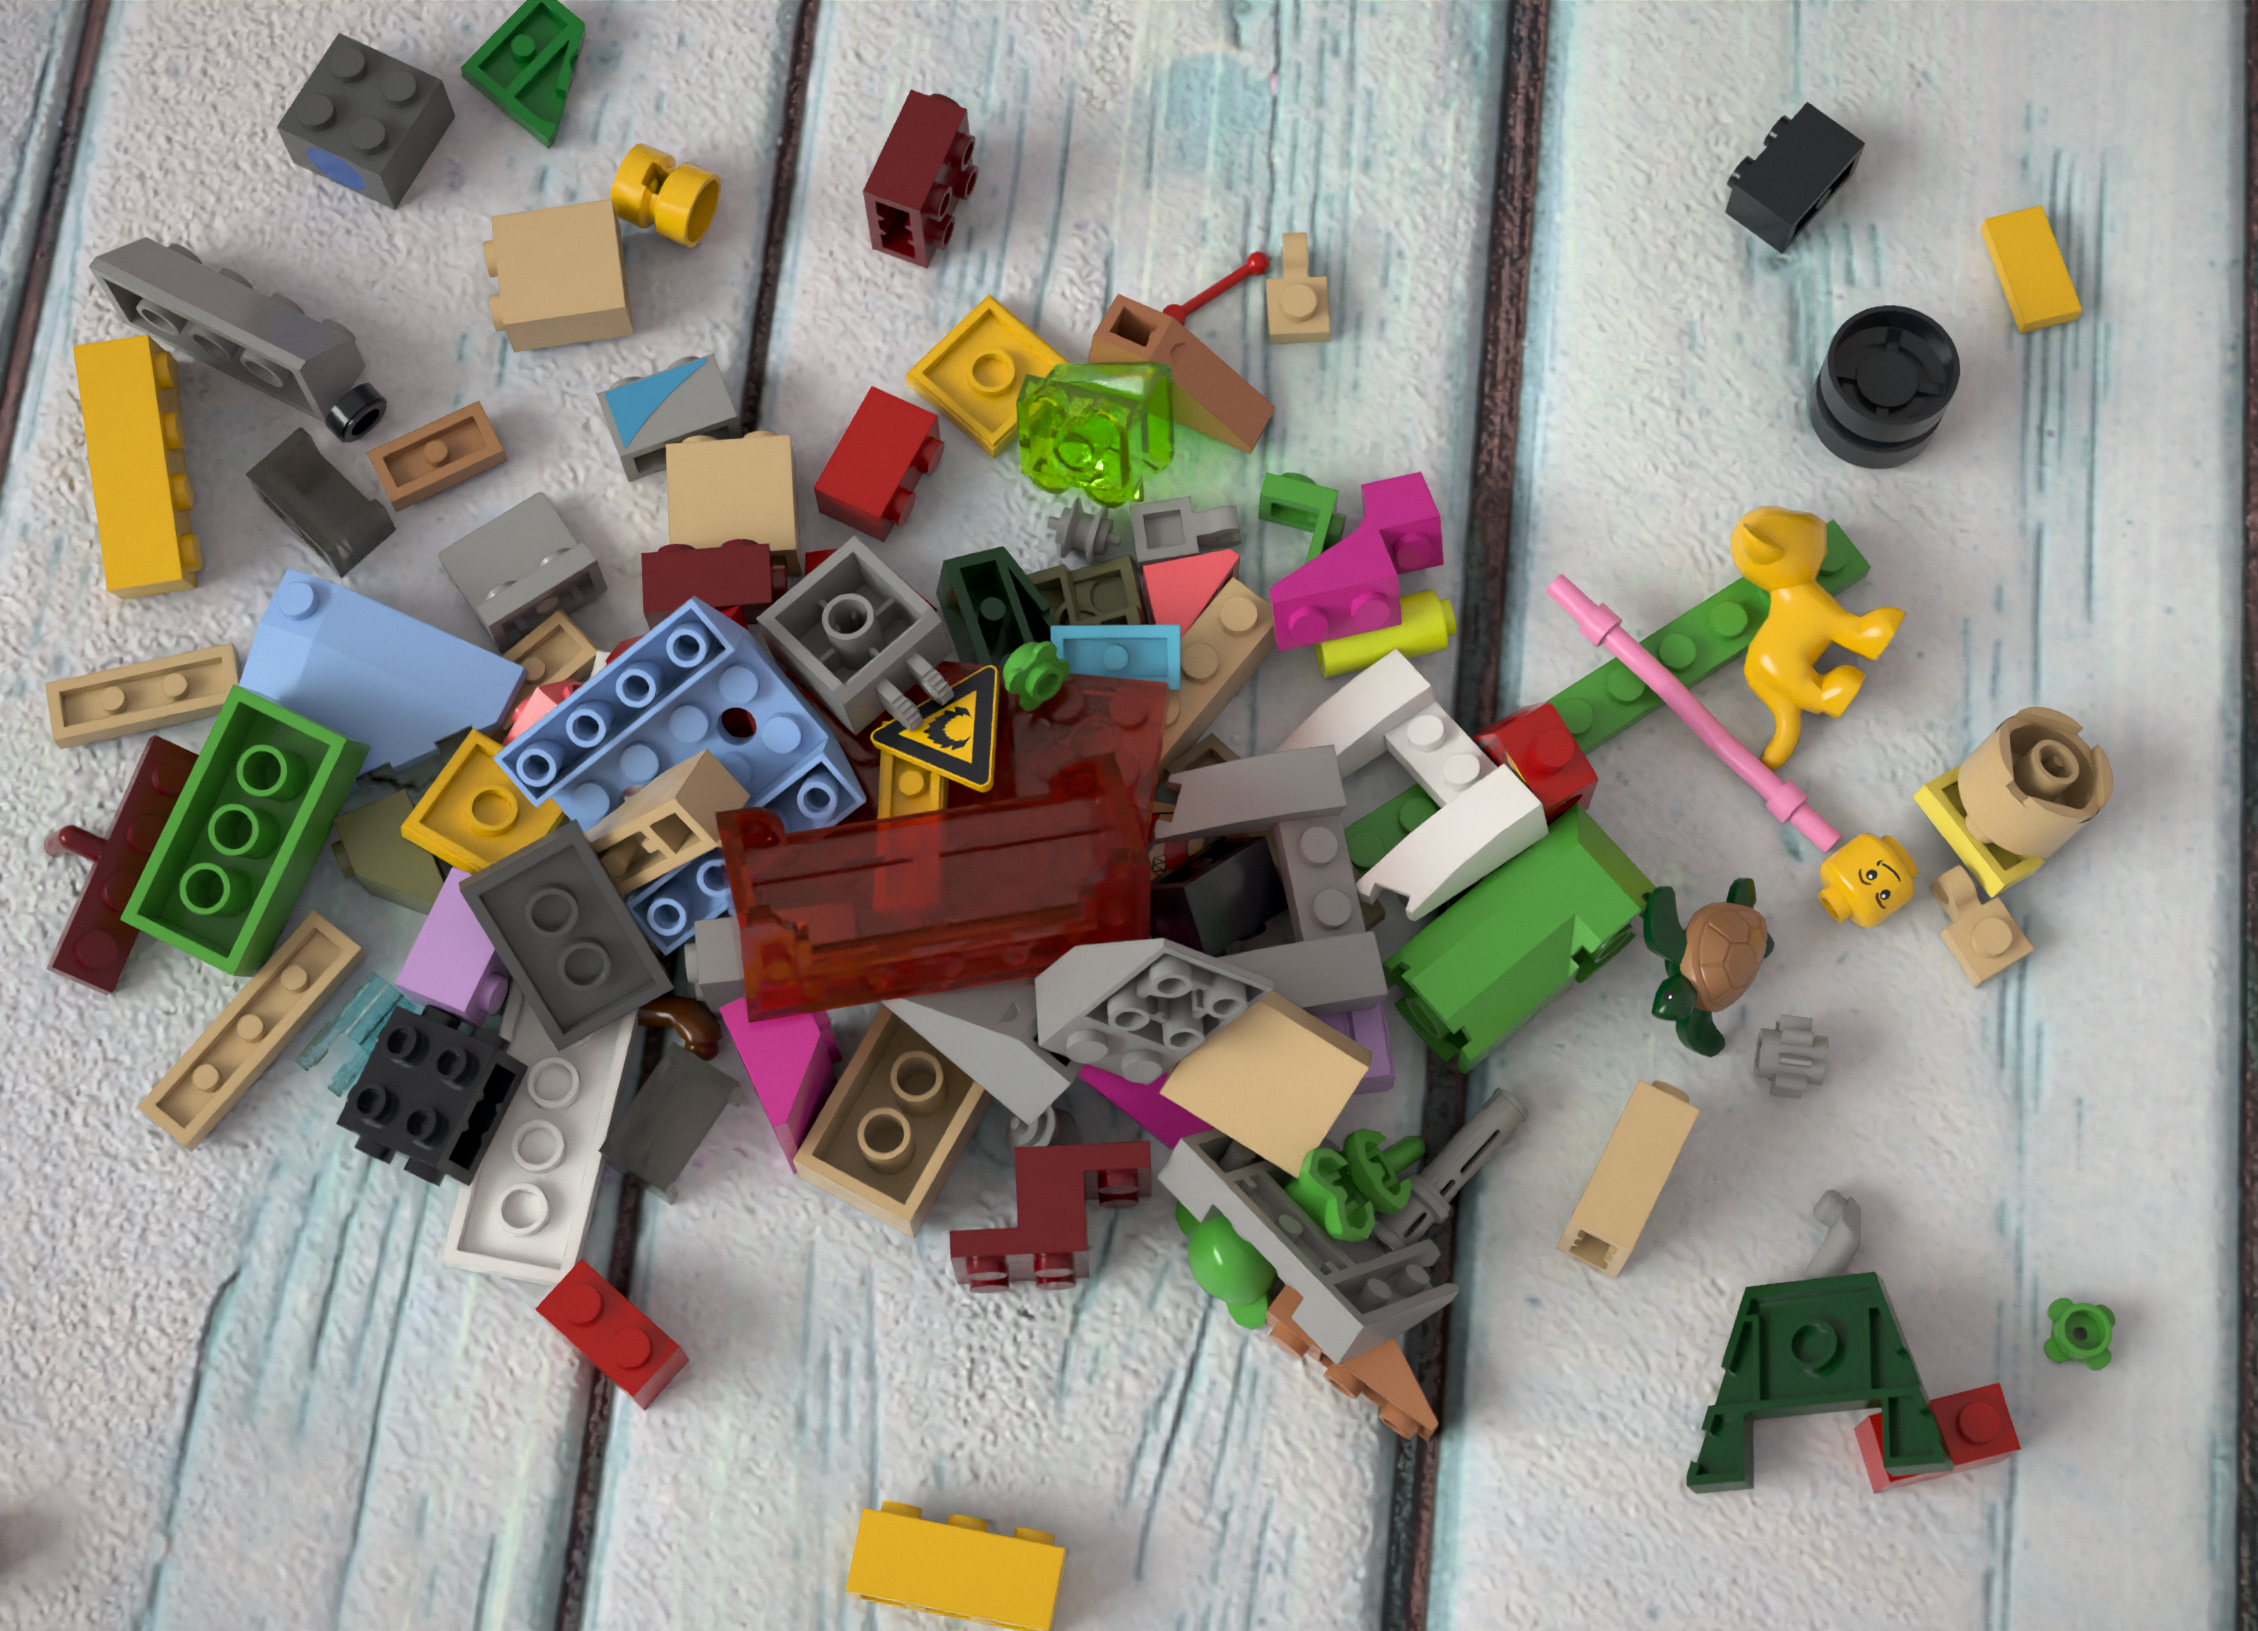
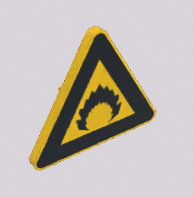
M987 665L950 686L954 696L944 705L937 703L931 698L917 705L916 707L923 718V723L913 732L907 730L896 719L877 728L871 733L870 737L875 748L977 791H989L994 783L1000 674L997 668Z

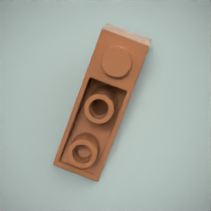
M1117 294L1093 334L1084 378L1085 383L1248 454L1252 453L1274 413L1275 406L1174 317Z
M1285 1285L1266 1312V1324L1273 1329L1269 1334L1270 1339L1291 1356L1301 1360L1307 1353L1326 1367L1327 1371L1323 1375L1324 1378L1344 1395L1356 1400L1361 1393L1381 1407L1382 1411L1378 1417L1402 1437L1411 1440L1415 1434H1418L1428 1442L1436 1430L1438 1421L1396 1339L1393 1338L1369 1352L1336 1365L1291 1318L1303 1297L1297 1290Z

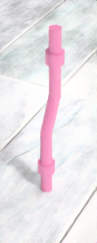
M1563 574L1559 575L1549 585L1546 593L1581 624L1578 631L1597 648L1603 644L1647 684L1722 761L1767 801L1764 807L1782 824H1785L1787 821L1792 823L1824 854H1827L1840 841L1843 836L1806 803L1809 796L1791 780L1784 783L1732 736L1667 668L1620 627L1623 620L1607 605L1602 603L1597 606Z

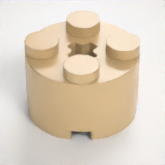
M2035 706L2020 710L2017 714L2002 722L1961 764L1958 775V789L1962 804L1967 812L1965 818L1966 828L1976 840L1985 844L1995 843L2003 849L2018 855L2040 858L2052 856L2097 815L2110 799L2113 791V775L2106 754L2099 744L2092 750L2085 741L2077 735L2083 727L2071 717L2045 707Z

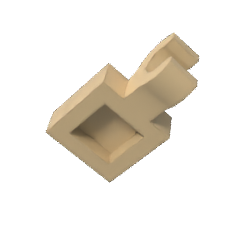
M1307 232L1282 233L1283 247H1281L1283 278L1266 279L1269 344L1329 342L1330 318L1327 276L1309 277Z
M1960 864L1937 878L1938 882L1929 887L1938 904L1953 921L1939 935L1975 988L2024 959L2035 950L1998 896L1981 905L1972 879Z

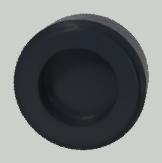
M370 383L361 384L346 393L333 406L326 418V427L341 442H354L366 435L381 420L386 411L387 400Z

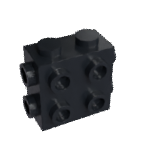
M396 1005L387 1024L379 1032L375 1048L357 1083L349 1091L345 1107L336 1124L358 1135L359 1138L354 1148L390 1165L395 1154H398L408 1159L403 1170L440 1187L444 1177L448 1176L470 1186L528 1066L507 1054L506 1052L511 1042L493 1032L475 1026L469 1036L457 1031L461 1021L438 1009L426 1005L422 1014L419 1015Z

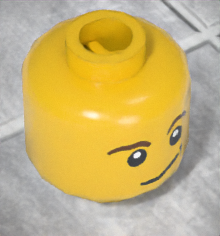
M1863 833L1853 838L1820 864L1819 874L1824 889L1818 892L1817 896L1824 909L1836 922L1842 924L1849 919L1852 923L1869 929L1880 924L1913 898L1914 883L1912 879L1917 876V869L1909 854L1893 837L1886 834L1879 838L1871 833Z

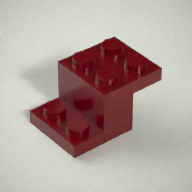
M1150 1141L1014 1147L1018 1227L949 1231L950 1258L957 1284H969L970 1291L974 1293H999L1010 1289L1009 1282L1036 1281V1288L1063 1290L1075 1287L1076 1278H1090L1086 1200H1099V1206L1103 1208L1120 1209L1138 1205L1139 1197H1152Z

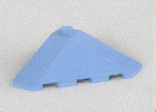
M288 568L259 622L239 686L267 695L370 745L371 748L357 777H360L389 763L397 774L442 753L437 742L470 727L484 735L501 728L529 672L519 664L348 588ZM356 780L349 794L359 790Z

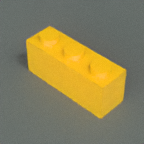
M882 1501L880 1511L863 1508L845 1589L851 1598L1014 1631H1052L1067 1558L1065 1548L1053 1546L1055 1535L1022 1527L1015 1528L1013 1538L987 1533V1521L958 1514H949L947 1524L920 1519L921 1508L893 1501Z

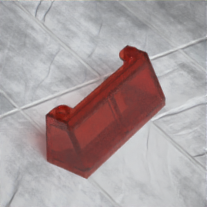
M1114 751L1076 757L1064 762L1050 777L1049 793L785 833L782 818L773 810L764 807H747L715 812L719 860L748 1023L1039 976L1074 946L1150 939L1151 862Z

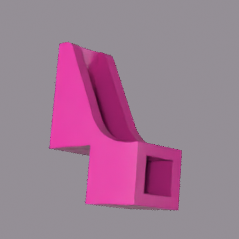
M1422 472L1362 484L1361 493L1364 519L1359 527L1348 537L1271 587L1269 594L1275 642L1279 652L1402 624L1398 575L1444 565L1440 514Z

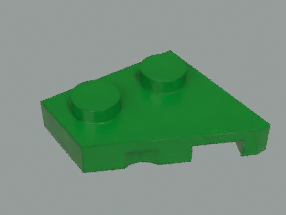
M526 0L461 67L462 77L549 149L556 140L586 34L585 23L558 0Z

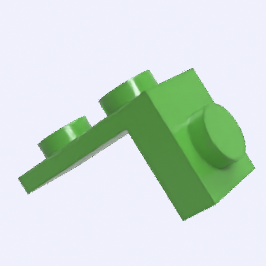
M1266 472L1260 492L1258 519L1313 533L1305 564L1341 541L1346 515L1336 513L1339 490L1316 485L1311 478L1298 473H1284L1280 476Z

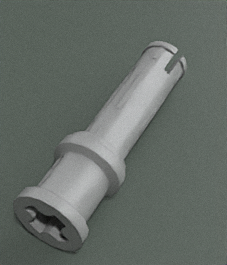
M1498 1087L1480 1110L1455 1134L1419 1175L1411 1174L1409 1177L1404 1176L1401 1181L1410 1178L1412 1184L1407 1205L1395 1214L1380 1212L1375 1218V1226L1368 1239L1384 1254L1415 1244L1433 1223L1441 1225L1449 1216L1448 1212L1451 1208L1448 1203L1486 1163L1506 1138L1529 1117V1113L1522 1103L1511 1093Z

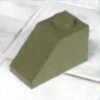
M406 789L333 818L341 840L332 843L331 847L345 878L348 879L356 875L369 894L429 915L446 877L437 856L402 837L401 826L416 807Z

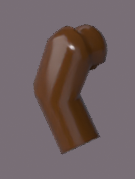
M661 995L639 1007L638 1025L674 1028L679 1036L685 1040L683 1053L688 1059L696 1062H707L713 1060L718 1055L719 1045L717 1041L722 1038L721 1025L697 999Z

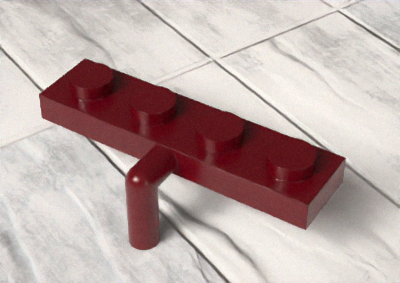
M157 735L150 737L105 838L75 825H67L45 838L44 849L52 857H62L72 852L94 862L46 968L47 970L102 994L108 995L113 993L140 931L121 921L120 918L199 757L198 754Z

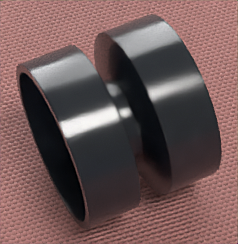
M1876 306L1863 310L1849 318L1834 335L1810 396V418L1820 441L1838 458L1852 465L1869 469L1897 467L1917 457L1933 438L1958 385L1960 361L1951 337L1941 325L1929 316L1903 306Z

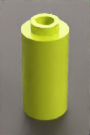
M1434 589L1400 596L1401 625L1313 644L1322 676L1326 679L1367 669L1396 648L1406 659L1447 650L1448 636L1456 635L1457 632L1455 616L1449 599L1439 600Z

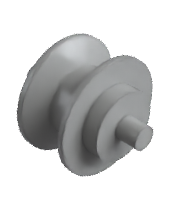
M1076 498L1071 509L1067 507L1063 509L1060 518L1049 517L1047 528L1057 531L1055 543L1061 544V558H1066L1075 548L1085 551L1088 565H1093L1097 555L1104 556L1109 545L1120 546L1122 535L1112 533L1114 521L1107 519V505H1103L1093 515L1085 513L1081 498Z
M1052 1105L1030 1126L1014 1114L1006 1131L1007 1150L1010 1156L1015 1159L1014 1147L1074 1145L1077 1134L1075 1120L1069 1112L1059 1108L1054 1109Z

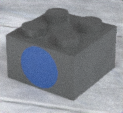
M338 33L278 124L277 129L293 163L396 210L454 120L455 114L441 79Z

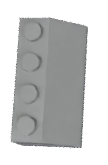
M145 237L96 256L89 266L123 323L324 423L333 406L350 391L366 366L355 344L356 337L340 323L331 319H324L320 323L304 315V311L295 302L281 294L273 293L269 298L253 290L252 285L245 278L230 269L222 268L218 273L202 265L201 260L194 253L179 244L170 243L166 247Z

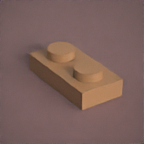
M480 401L474 402L366 452L396 512L508 461L506 453Z

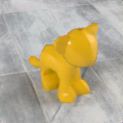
M1761 506L1747 512L1731 533L1730 554L1738 571L1747 580L1759 588L1768 591L1770 594L1771 604L1768 617L1748 646L1743 673L1748 687L1768 707L1774 716L1776 724L1775 733L1770 743L1763 750L1759 760L1771 771H1776L1790 759L1799 743L1802 729V711L1806 710L1818 715L1823 712L1834 719L1835 717L1840 718L1865 679L1866 674L1848 664L1838 665L1824 674L1817 673L1813 666L1821 658L1829 645L1834 643L1869 661L1872 659L1876 660L1896 633L1907 612L1889 606L1871 610L1861 616L1846 612L1839 605L1838 601L1816 581L1828 553L1826 522L1810 512L1794 511L1780 506Z

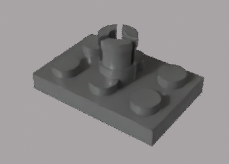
M577 819L459 882L462 896L558 1052L674 989L670 975Z

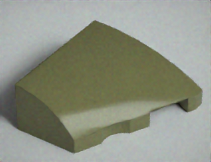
M1130 554L1072 571L1065 564L1027 574L1028 578L1051 606L1050 613L1059 625L1149 624L1136 563Z

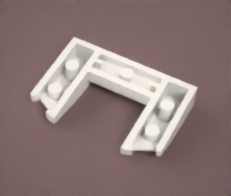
M1397 648L1357 675L1323 703L1273 752L1277 753L1334 744L1341 779H1344L1388 750L1441 808L1405 837L1355 883L1359 899L1370 905H1373L1384 889L1409 897L1410 899L1405 911L1408 919L1417 921L1549 834L1542 803L1505 763L1497 767L1436 702L1430 683Z

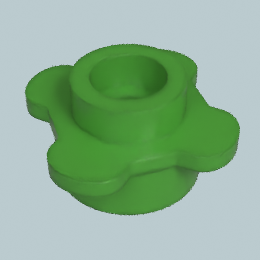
M1050 641L1042 643L1029 642L1020 646L1011 654L1004 666L1003 679L1005 681V688L1011 694L1019 695V706L1025 711L1035 710L1043 701L1053 697L1070 672V664L1065 659L1057 658V647Z
M2068 1298L2055 1300L2048 1308V1316L2052 1320L2051 1338L2044 1343V1352L2048 1359L2056 1364H2062L2067 1360L2082 1362L2093 1371L2105 1368L2112 1358L2111 1352L2107 1347L2111 1342L2112 1328L2115 1325L2113 1312L2101 1304L2096 1306L2087 1303L2074 1305ZM2076 1328H2080L2085 1332L2084 1340L2075 1338L2074 1330Z

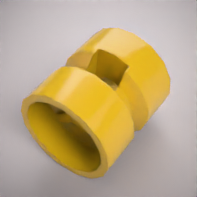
M640 143L630 149L623 159L611 188L610 199L613 201L619 219L643 229L655 224V230L659 236L690 248L694 247L703 238L715 216L721 193V179L717 174L689 162L682 163L676 167V161L672 155Z

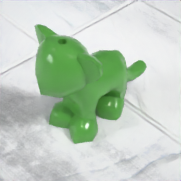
M1359 1129L1346 1137L1343 1150L1335 1152L1331 1148H1314L1306 1153L1301 1164L1298 1179L1296 1177L1292 1178L1281 1188L1332 1240L1337 1239L1360 1243L1370 1236L1375 1226L1374 1213L1377 1210L1385 1214H1395L1407 1205L1412 1190L1411 1179L1408 1178L1398 1183L1395 1174L1420 1160L1427 1149L1426 1144L1420 1136H1406L1381 1151L1377 1146L1387 1138L1377 1131ZM1178 1200L1175 1218L1180 1230L1188 1237V1264L1193 1278L1205 1292L1226 1302L1229 1314L1238 1325L1251 1330L1264 1325L1267 1322L1265 1319L1267 1309L1271 1305L1270 1289L1278 1277L1276 1268L1250 1242L1241 1238L1234 1231L1231 1222L1224 1215L1200 1223Z

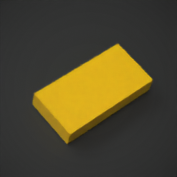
M2043 206L1985 219L1980 230L2019 333L2077 320L2082 312V308Z

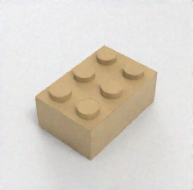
M883 1004L794 1157V1165L800 1178L915 1239L992 1103L994 1096Z

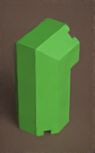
M1578 803L1574 804L1548 826L1549 834L1498 867L1382 964L1387 990L1397 984L1404 995L1395 1004L1402 1018L1442 1060L1447 1062L1455 1054L1459 1055L1460 1058L1456 1069L1465 1075L1562 993L1571 989L1574 980L1579 984L1586 981L1621 952L1636 937L1632 932L1634 928L1630 923L1638 915L1644 920L1648 898L1657 887Z

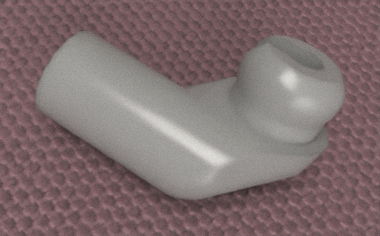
M1827 1190L1813 1210L1814 1218L1820 1223H1824L1830 1229L1825 1240L1803 1272L1811 1279L1842 1276L1860 1247V1206L1851 1196L1847 1200L1836 1190Z

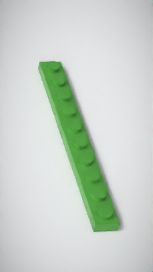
M1833 519L1826 523L1828 553L1816 581L1835 597L1865 578L1871 566ZM1743 576L1643 639L1639 644L1689 690L1747 653L1750 642L1768 617L1771 604L1770 594ZM1617 657L1547 700L1555 707L1585 756L1666 705L1647 684ZM1416 783L1344 829L1351 863L1363 877L1405 837L1441 808Z

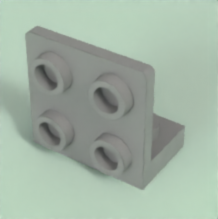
M542 492L534 494L438 554L440 563L501 654L510 650L558 609H562L568 614L608 589L599 564L586 543L583 541L578 544L555 508Z

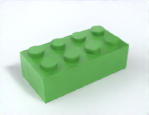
M233 684L120 920L232 976L254 977L269 960L334 825L333 818L338 817L371 746L267 695Z

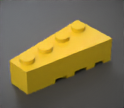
M149 335L73 346L107 591L122 600L197 589L195 571L202 570L203 558L199 539L195 533H192L190 510L194 508V494L189 475L186 471V440L181 414L177 361L169 351H165Z

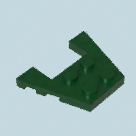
M1875 1272L1748 1286L1745 1288L1721 1364L1725 1374L1715 1405L1708 1406L1701 1428L1706 1433L1697 1462L1691 1461L1687 1472L1686 1486L1696 1494L1754 1489L1753 1422L1755 1420L1882 1408L1883 1468L1890 1475L1902 1476L1953 1471V1459L1884 1281Z

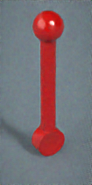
M1258 251L1251 253L1245 265L1183 305L1170 304L1166 306L1162 313L1174 317L1184 326L1186 317L1250 275L1264 274L1270 266L1268 256Z

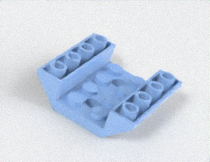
M696 596L690 598L492 758L535 808L551 797L571 821L577 819L585 833L625 802L624 791L626 788L633 785L646 786L664 771L705 749H708L751 795L718 847L632 890L626 903L640 927L665 956L695 934L694 921L715 919L864 804L867 799L833 730L747 629ZM733 707L747 710L756 721V732L744 738L732 736L722 725V713Z

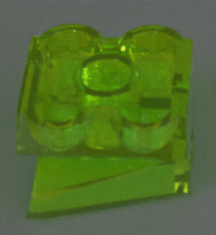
M1159 362L1056 364L1045 378L1030 374L1025 375L1016 401L1021 474L1027 475L1040 490L1050 494L1064 493L1071 486L1083 489L1092 501L1100 506L1107 505L1108 508L1121 507L1127 500L1144 502L1143 470L1159 473L1171 463L1174 457L1172 370L1170 365Z

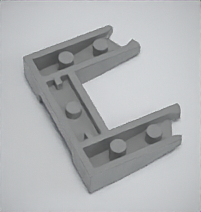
M1334 744L1237 759L1170 774L1166 779L1164 787L1171 790H1180L1171 822L1157 819L1153 824L1150 835L1152 844L1272 830L1296 943L1217 957V959L1273 980L1274 992L1313 1016L1374 1008L1388 995L1377 939L1375 931L1366 932L1340 815L1347 807Z
M1216 1128L1181 1138L1157 1176L1200 1223L1224 1215L1231 1222L1234 1231L1241 1238L1250 1242L1276 1268L1280 1279L1302 1295L1303 1300L1291 1318L1336 1365L1369 1352L1404 1333L1452 1302L1459 1292L1457 1284L1446 1283L1435 1288L1430 1284L1429 1275L1422 1267L1433 1266L1441 1254L1437 1246L1430 1239L1356 1264L1281 1188L1294 1176ZM1324 1137L1318 1147L1331 1148L1335 1152L1340 1150L1334 1142Z

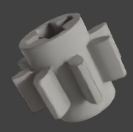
M1781 1014L1780 1022H1776L1775 1030L1760 1029L1755 1050L1754 1076L1768 1078V1081H1771L1770 1095L1801 1099L1802 1092L1806 1093L1807 1084L1820 1086L1823 1084L1827 1068L1829 1042L1828 1037L1814 1035V1032H1811L1812 1018Z

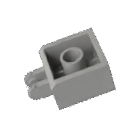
M855 535L756 618L771 655L855 736L885 710L899 721L902 726L910 730V732L923 723L919 709L909 698L904 697V694L915 684L922 688L932 700L941 705H944L954 696V692L948 682L934 669L952 653L943 621L931 605Z

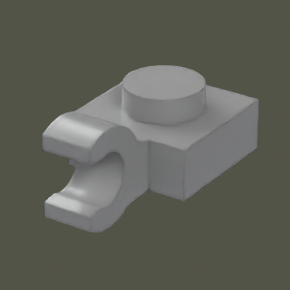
M1191 496L1129 505L1139 572L1143 571V566L1200 555L1198 545L1226 548L1241 544L1236 506H1222L1193 513Z

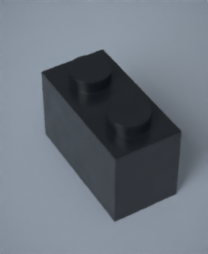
M1809 102L1792 119L1786 115L1782 116L1766 136L1763 143L1766 148L1755 160L1750 156L1745 157L1735 168L1727 182V186L1732 191L1725 213L1781 254L1784 253L1854 174L1865 146V142Z
M1265 836L1217 839L1136 889L1152 939L1165 938L1214 958L1226 956L1225 949L1233 943L1251 939L1262 934L1267 929L1265 922L1288 908Z

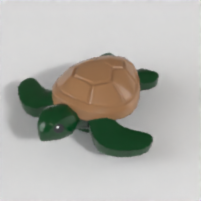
M1740 877L1734 880L1729 888L1726 902L1711 903L1700 908L1689 920L1685 930L1682 929L1678 920L1675 891L1672 887H1657L1653 890L1647 901L1643 922L1644 940L1647 948L1653 954L1664 959L1665 970L1668 978L1659 985L1655 994L1651 1014L1661 1020L1676 1021L1675 1030L1681 1043L1692 1052L1707 1057L1718 1055L1725 1047V1038L1713 1023L1712 1012L1723 1011L1747 991L1753 983L1763 959L1767 958L1774 948V941L1767 932L1766 919L1753 909L1757 899L1755 884L1752 878Z

